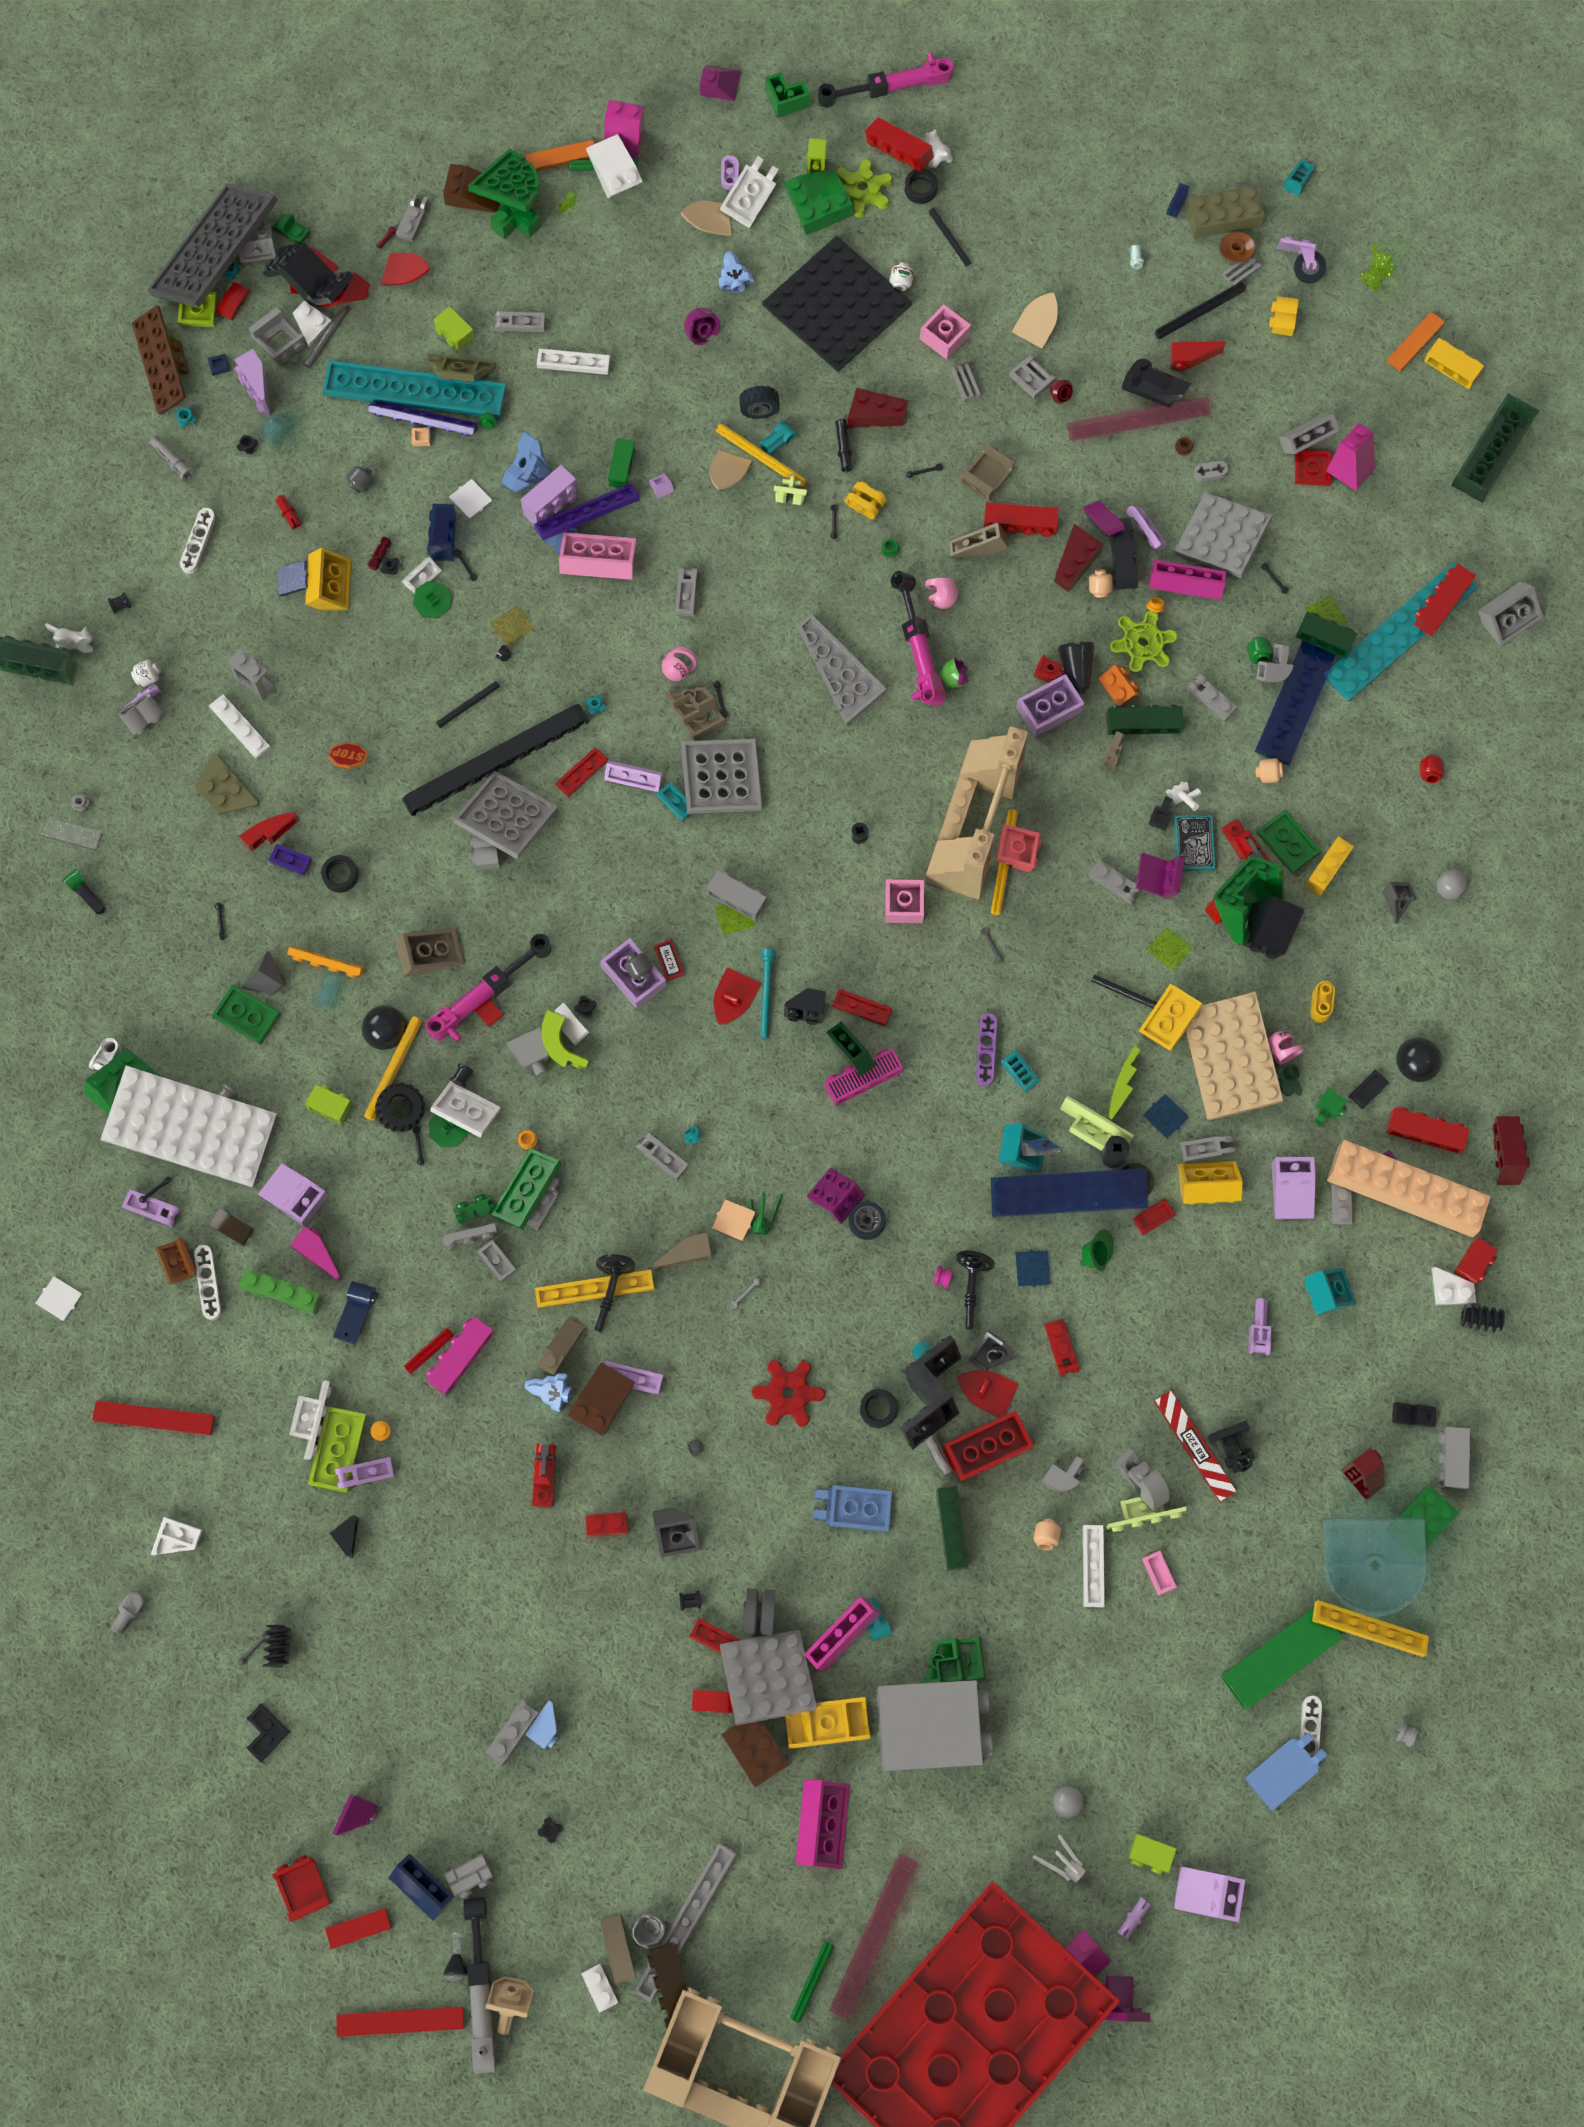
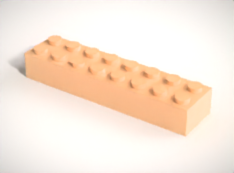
M1343 1140L1338 1146L1327 1181L1472 1238L1481 1229L1491 1197L1346 1140Z

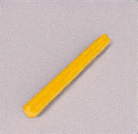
M724 424L718 425L717 433L785 478L790 479L791 474L795 475L794 480L801 481L800 488L806 485L807 479Z
M1008 810L1007 825L1016 827L1017 810ZM999 862L991 907V914L993 915L1001 914L1009 864Z
M413 1016L374 1093L364 1114V1117L368 1120H375L376 1100L385 1087L392 1085L422 1024V1020L418 1017Z

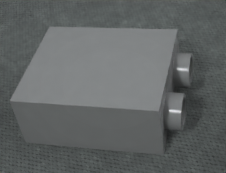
M977 1680L877 1687L882 1772L983 1765L982 1757L992 1756L991 1732H980L979 1715L989 1714L987 1689L977 1690Z

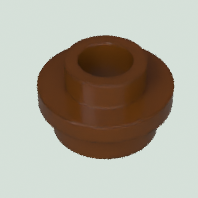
M1182 437L1176 441L1175 450L1181 455H1188L1193 450V443L1189 438Z

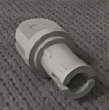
M139 1591L129 1592L119 1605L120 1613L110 1627L113 1631L122 1634L129 1620L136 1618L144 1604V1597Z

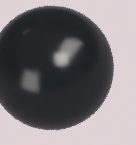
M386 1005L378 1006L371 1009L365 1015L361 1026L362 1035L365 1041L373 1048L380 1050L391 1049L399 1044L407 1028V1022L404 1015L396 1008Z
M1417 1037L1405 1041L1399 1047L1396 1054V1063L1400 1072L1406 1078L1416 1082H1424L1438 1074L1442 1065V1056L1439 1048L1432 1041Z

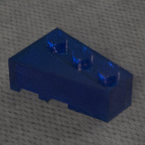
M433 504L432 510L429 511V521L431 524L428 528L429 542L427 553L431 555L433 561H454L455 504Z

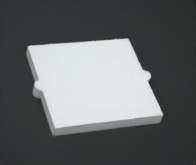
M472 479L463 486H459V489L449 496L469 519L479 511L482 512L483 508L492 502V499Z
M53 1277L47 1287L43 1288V1293L35 1304L65 1321L71 1310L75 1309V1304L82 1296V1293L58 1278Z

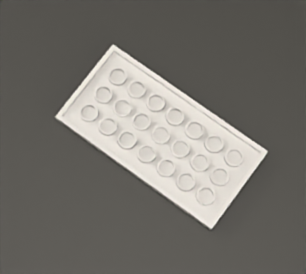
M126 1066L101 1140L253 1187L277 1113Z

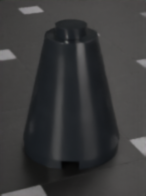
M1093 642L1067 643L1060 645L1058 648L1065 674L1078 694L1086 693L1085 690H1088L1090 686L1095 651Z

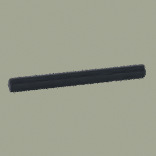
M1243 282L1233 285L1155 330V335L1158 339H1162L1243 293L1246 286Z

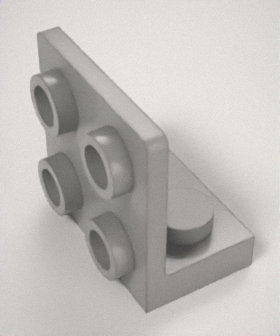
M262 222L253 236L250 237L244 248L239 252L241 263L276 257L271 223Z

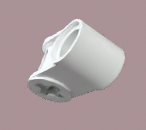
M113 1038L103 1040L96 1054L92 1057L89 1068L92 1070L101 1069L102 1065H106L122 1053L121 1045ZM111 1045H115V1050L108 1052V1048Z

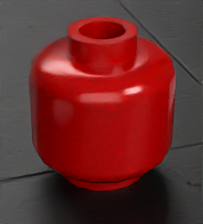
M1428 755L1419 763L1420 777L1427 783H1437L1444 777V762L1440 757Z

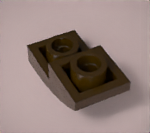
M221 1208L218 1209L209 1224L243 1246L254 1230Z

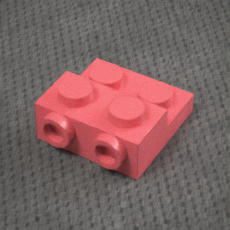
M1004 824L1002 826L996 861L1010 864L1014 869L1030 872L1033 868H1036L1038 863L1036 852L1039 851L1041 846V840H1039L1040 833Z

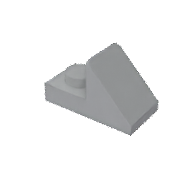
M1129 1448L1115 1461L1117 1464L1115 1468L1137 1489L1139 1486L1128 1476V1471L1140 1464L1141 1461L1136 1453Z

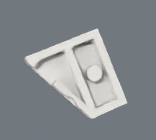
M303 301L293 312V316L309 347L332 323L331 319L306 301Z
M1437 1267L1432 1268L1436 1305L1476 1303L1474 1283Z
M163 1517L151 1555L197 1549L203 1529Z

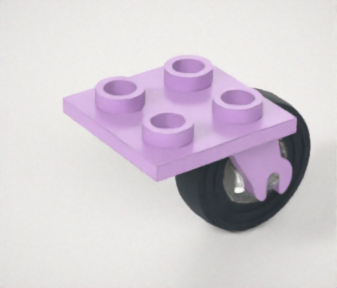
M1287 236L1280 239L1277 249L1299 253L1294 263V272L1300 281L1315 283L1325 274L1326 261L1322 254L1315 251L1316 244H1312L1310 240L1295 241V238Z

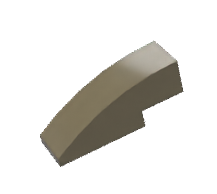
M620 1914L600 1920L615 1984L636 1978Z

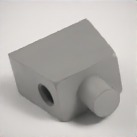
M540 1027L507 1042L509 1051L525 1072L533 1068L537 1077L547 1073L543 1063L549 1061V1056L542 1041Z

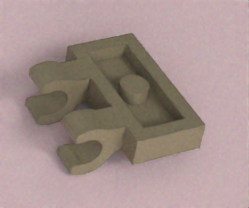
M1116 731L1101 765L1102 771L1105 766H1110V774H1113L1124 745V741H1122L1123 734Z

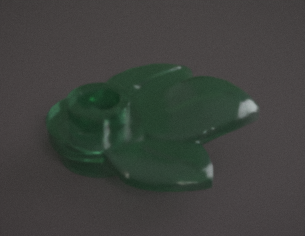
M1286 1064L1284 1067L1280 1066L1276 1074L1278 1080L1281 1081L1280 1089L1286 1097L1291 1096L1293 1092L1301 1096L1302 1088L1298 1080L1300 1077L1298 1067L1295 1064Z

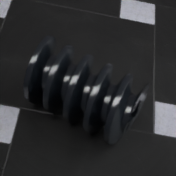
M1112 1136L1108 1139L1102 1150V1162L1106 1166L1118 1168L1124 1163L1130 1149L1127 1140L1121 1136Z
M1472 1303L1463 1306L1461 1327H1464L1465 1323L1468 1322L1470 1329L1473 1324H1476L1477 1330L1484 1325V1331L1486 1332L1489 1327H1492L1493 1333L1496 1332L1497 1328L1500 1329V1332L1503 1329L1505 1320L1503 1309L1497 1311L1496 1308L1492 1307L1489 1310L1487 1306L1481 1309L1480 1305L1477 1304L1473 1307Z
M265 1625L271 1628V1630L265 1631V1635L270 1638L265 1639L264 1643L270 1646L264 1648V1651L269 1653V1655L264 1656L263 1659L269 1663L264 1664L263 1667L282 1668L284 1665L289 1664V1661L283 1658L290 1655V1653L284 1651L290 1645L284 1642L291 1639L290 1636L285 1635L286 1632L291 1631V1628L284 1625Z

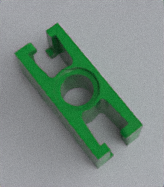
M617 438L608 475L609 486L621 488L628 484L635 453V441Z

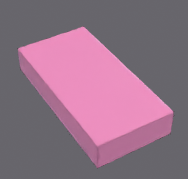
M1161 1550L1142 1558L1158 1596L1177 1588Z

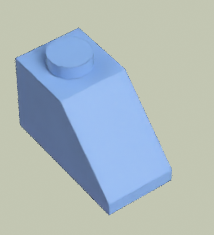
M550 1700L525 1733L527 1737L545 1750L547 1747L552 1748L558 1740L556 1737L558 1730L554 1703Z

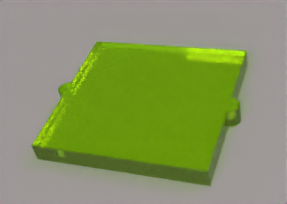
M1332 595L1325 599L1317 600L1316 603L1305 607L1306 611L1316 613L1326 620H1333L1338 625L1347 623Z
M725 904L714 907L718 917L717 923H720L723 935L755 926L751 918Z
M1166 927L1158 937H1155V941L1148 947L1147 951L1170 970H1173L1180 961H1184V957L1192 947Z

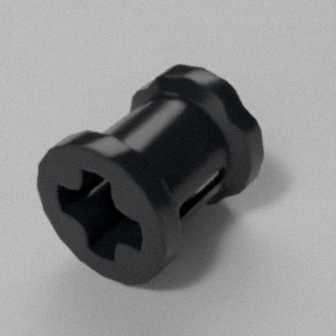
M125 592L116 598H108L114 614L123 608H131Z
M858 822L852 827V841L856 844L865 843L868 838V827L866 824Z
M458 1063V1069L454 1077L450 1078V1081L465 1088L469 1075L473 1074L474 1071L468 1066Z
M699 1591L691 1594L679 1593L681 1611L694 1607L701 1609Z

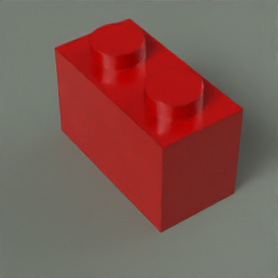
M1477 1237L1466 1251L1454 1273L1474 1284L1478 1281L1481 1283L1487 1275L1485 1272L1487 1266L1491 1267L1497 1259L1494 1256L1497 1249Z
M626 1512L586 1515L587 1537L628 1535Z

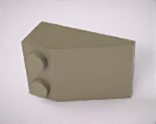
M455 928L403 933L395 941L404 977L422 975L464 964Z

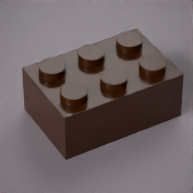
M762 1721L735 1725L721 1734L754 1788L789 1766V1763Z

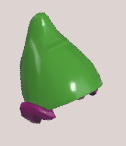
M954 657L948 660L939 671L938 675L941 676L943 687L959 688L967 685L969 680L966 677V670L968 668L962 660Z

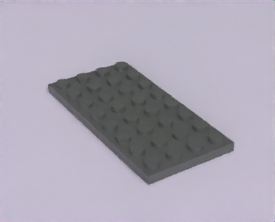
M226 183L147 289L148 292L153 296L199 308L228 267L233 263L236 256L244 248L247 241L253 236L264 218L273 209V206L278 201L276 196Z

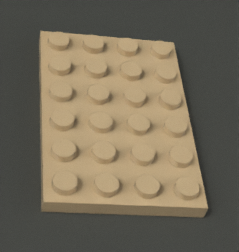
M1256 992L1203 1005L1187 1028L1186 1034L1207 1120H1214L1284 1102Z

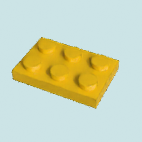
M1170 984L1139 1029V1032L1172 1052L1203 1004Z

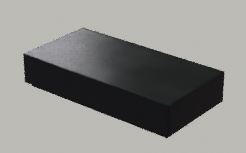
M1374 1070L1348 1097L1363 1110L1389 1082L1377 1070Z

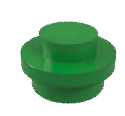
M485 412L480 416L479 424L485 429H493L496 427L497 420L494 414Z
M887 539L882 543L881 551L887 557L896 556L899 552V544L894 539Z

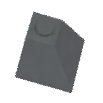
M675 1508L653 1511L661 1557L700 1550L693 1515Z

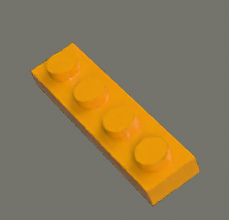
M296 946L289 947L287 952L288 955L293 956V960L300 962L304 960L311 961L310 965L316 967L324 965L328 967V970L337 973L341 970L347 972L346 975L353 978L364 975L366 969L359 965Z

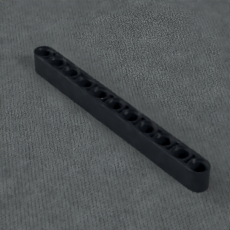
M580 704L573 705L409 792L402 798V801L410 815L416 816V813L419 811L423 812L433 807L434 803H440L448 799L449 795L453 793L455 795L466 789V786L478 783L483 777H489L494 771L498 772V769L502 767L504 769L515 763V760H521L530 755L532 751H538L547 746V743L551 741L553 743L564 737V734H570L579 729V726L586 725L589 719Z

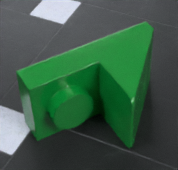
M292 213L282 214L272 226L273 230L298 244L303 243L311 233L310 229L295 221L294 214Z

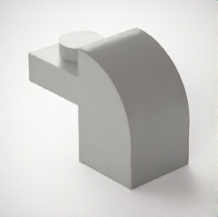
M1274 643L1272 662H1258L1257 680L1280 682L1290 675L1293 665L1287 663L1290 656L1288 645Z
M1076 1456L1067 1472L1052 1464L1041 1484L1058 1493L1071 1491L1080 1482L1073 1476L1078 1477L1084 1468L1081 1466L1083 1460Z
M1145 1461L1128 1471V1476L1141 1489V1499L1153 1511L1169 1501V1490L1165 1480L1157 1470L1153 1471Z

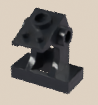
M1247 1420L1208 1436L1210 1444L1220 1441L1226 1455L1224 1458L1225 1464L1234 1473L1247 1471L1252 1467L1253 1459H1255L1251 1448L1247 1449L1241 1436V1432L1250 1428ZM1238 1443L1242 1454L1233 1457L1228 1446Z

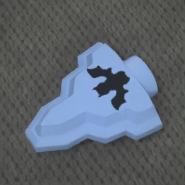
M732 251L726 252L723 260L724 268L721 270V277L719 278V288L723 290L731 289L732 293L742 292L745 290V286L754 282L752 273L748 272L746 267L739 263L738 257Z
M557 1373L556 1376L548 1375L545 1379L534 1378L525 1381L526 1390L532 1395L539 1396L543 1403L550 1405L551 1409L561 1413L565 1402L569 1403L572 1398L573 1387L568 1386V1374Z

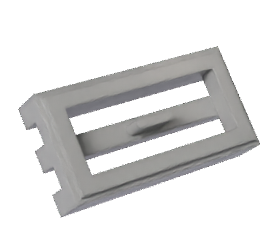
M1249 258L1244 262L1235 263L1224 271L1222 276L1233 286L1247 279L1259 270L1261 265L1257 264L1255 259ZM1247 261H1249L1247 264H1245V265H1244L1243 267H1241L1239 270H1237L1236 272H1234L1232 275L1228 276V275L1231 274L1233 271H1235V270L1238 269L1240 266H1242L1244 263H1246ZM1250 266H1254L1249 271L1240 276L1238 279L1232 281L1235 277L1244 272Z
M965 364L964 367L958 366V369L952 368L951 373L963 402L980 397L981 393L969 365ZM964 371H966L968 375V378L971 382L975 394H973ZM957 373H960L969 396H966Z

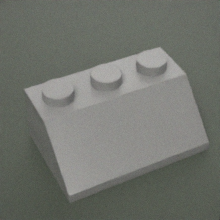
M1523 582L1517 583L1478 610L1483 626L1500 646L1543 618L1534 586Z

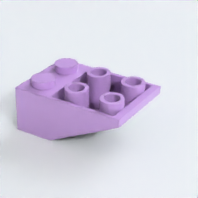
M252 349L234 359L237 366L234 369L238 374L241 385L246 386L248 389L247 393L251 400L254 399L256 401V407L261 414L264 412L268 418L270 416L268 379L261 360Z
M1275 1157L1271 1163L1275 1219H1314V1157Z
M282 1163L258 1193L259 1196L303 1227L307 1226L329 1197L319 1186Z
M1180 1867L1173 1909L1239 1922L1245 1880Z

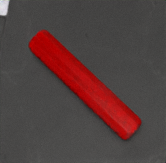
M445 1328L408 1361L404 1368L412 1374L454 1336L448 1328Z

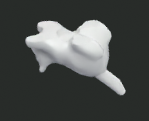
M934 130L933 132L926 133L924 142L932 145L934 155L928 166L930 168H937L938 164L942 161L952 162L951 150L941 142L937 131Z
M48 623L45 624L48 631L54 633L55 651L59 655L69 656L72 649H77L83 653L93 651V647L89 645L93 641V637L88 632L87 627H84L81 632H75L65 628L58 629Z

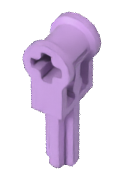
M1257 1298L1255 1300V1325H1251L1249 1328L1248 1353H1265V1355L1269 1356L1271 1350V1326H1266L1267 1299Z

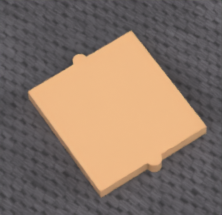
M725 1200L720 1212H717V1218L712 1229L744 1241L748 1230L752 1228L751 1223L756 1212Z

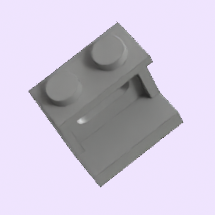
M277 307L249 328L252 338L278 365L282 362H287L291 355L302 351L306 345L304 335L302 333L299 335L291 327ZM280 331H285L292 341L276 352L268 344V340Z
M239 649L227 661L234 678L262 701L275 688L271 682L264 678L268 670L243 650Z

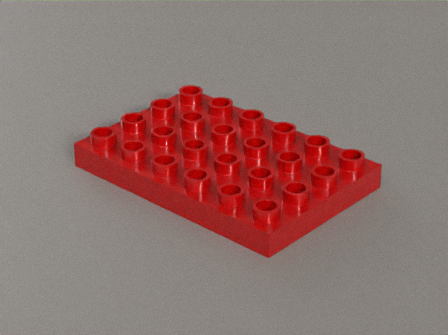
M991 1880L839 2055L841 2059L831 2085L874 2127H1013L1118 2005L1120 1999L997 1883Z

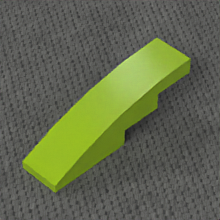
M1134 1046L1126 1059L1115 1083L1107 1117L1110 1121L1114 1119L1133 1090L1128 1083L1137 1071L1132 1064L1138 1057L1141 1049Z

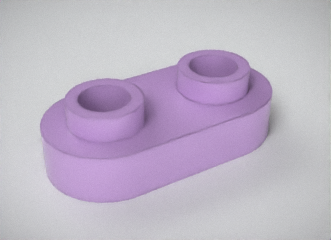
M729 155L721 161V185L726 190H731L739 177V161L735 156Z

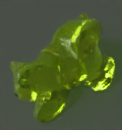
M1372 243L1373 258L1370 270L1366 273H1360V276L1362 277L1361 281L1366 286H1372V291L1376 292L1381 286L1382 277L1384 275L1389 277L1392 274L1393 265L1391 263V254L1378 253L1375 243Z

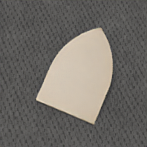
M697 201L687 205L681 211V215L694 227L712 234L731 236L730 216L719 210L723 203Z
M1054 292L1033 300L1024 309L1012 333L1043 349L1056 325L1058 317V305Z
M718 450L709 469V476L713 485L717 489H724L739 483L747 473L752 460Z

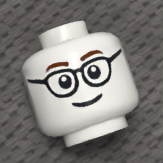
M147 659L134 665L131 674L137 685L147 687L159 680L161 670L157 663Z

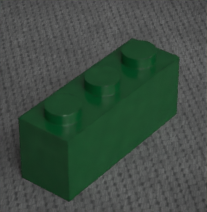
M1307 611L1295 637L1346 659L1358 633L1349 627L1338 625L1333 620H1326L1316 613Z
M842 1021L826 1032L836 1049L860 1076H863L876 1066L867 1049Z

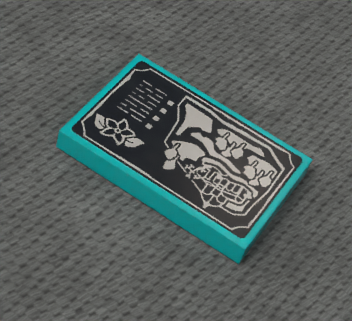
M1212 815L1175 816L1176 857L1184 858L1183 871L1215 870Z

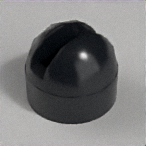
M502 645L495 657L501 661H507L510 659L511 651L508 647Z

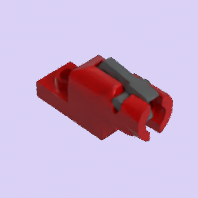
M1238 819L1221 828L1240 860L1244 859L1246 861L1250 857H1259L1269 861L1249 830L1245 831Z
M536 1444L532 1506L552 1508L557 1447L554 1444Z

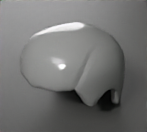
M1446 870L1437 880V891L1442 897L1449 900L1459 898L1466 889V877L1458 870Z
M1070 1785L1058 1788L1053 1796V1809L1060 1818L1067 1820L1076 1818L1080 1814L1084 1805L1082 1793L1076 1787Z
M653 1913L641 1915L632 1929L634 1940L638 1945L645 1948L658 1944L665 1935L664 1921L660 1916Z

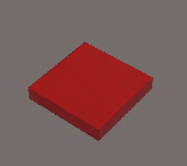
M1302 450L1296 453L1295 484L1331 486V474L1326 471L1331 462V451Z

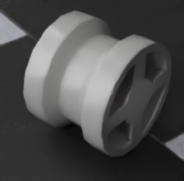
M1402 1722L1394 1740L1402 1741L1410 1748L1417 1737L1418 1729L1415 1727L1411 1728L1407 1723Z

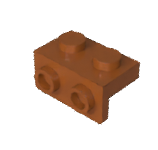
M182 1237L177 1238L176 1242L157 1247L156 1251L169 1285L193 1277L196 1271V1264L193 1259H190L188 1254L189 1246L187 1242L183 1241Z

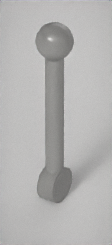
M755 1278L754 1283L736 1301L730 1303L732 1309H736L738 1303L756 1285L761 1284L760 1278Z

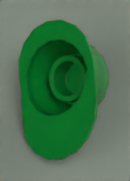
M1099 1230L1094 1239L1082 1247L1081 1265L1096 1268L1098 1271L1105 1270L1113 1255L1114 1246L1113 1237L1108 1230Z

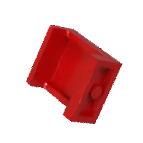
M307 1855L295 1859L296 1864L289 1867L287 1864L276 1868V1873L272 1874L289 1914L287 1916L290 1922H294L332 1904L314 1858H308Z

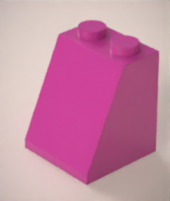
M609 100L605 114L604 140L618 134L630 157L638 158L645 132L644 106Z
M1359 422L1340 443L1326 470L1355 491L1375 468L1374 432Z

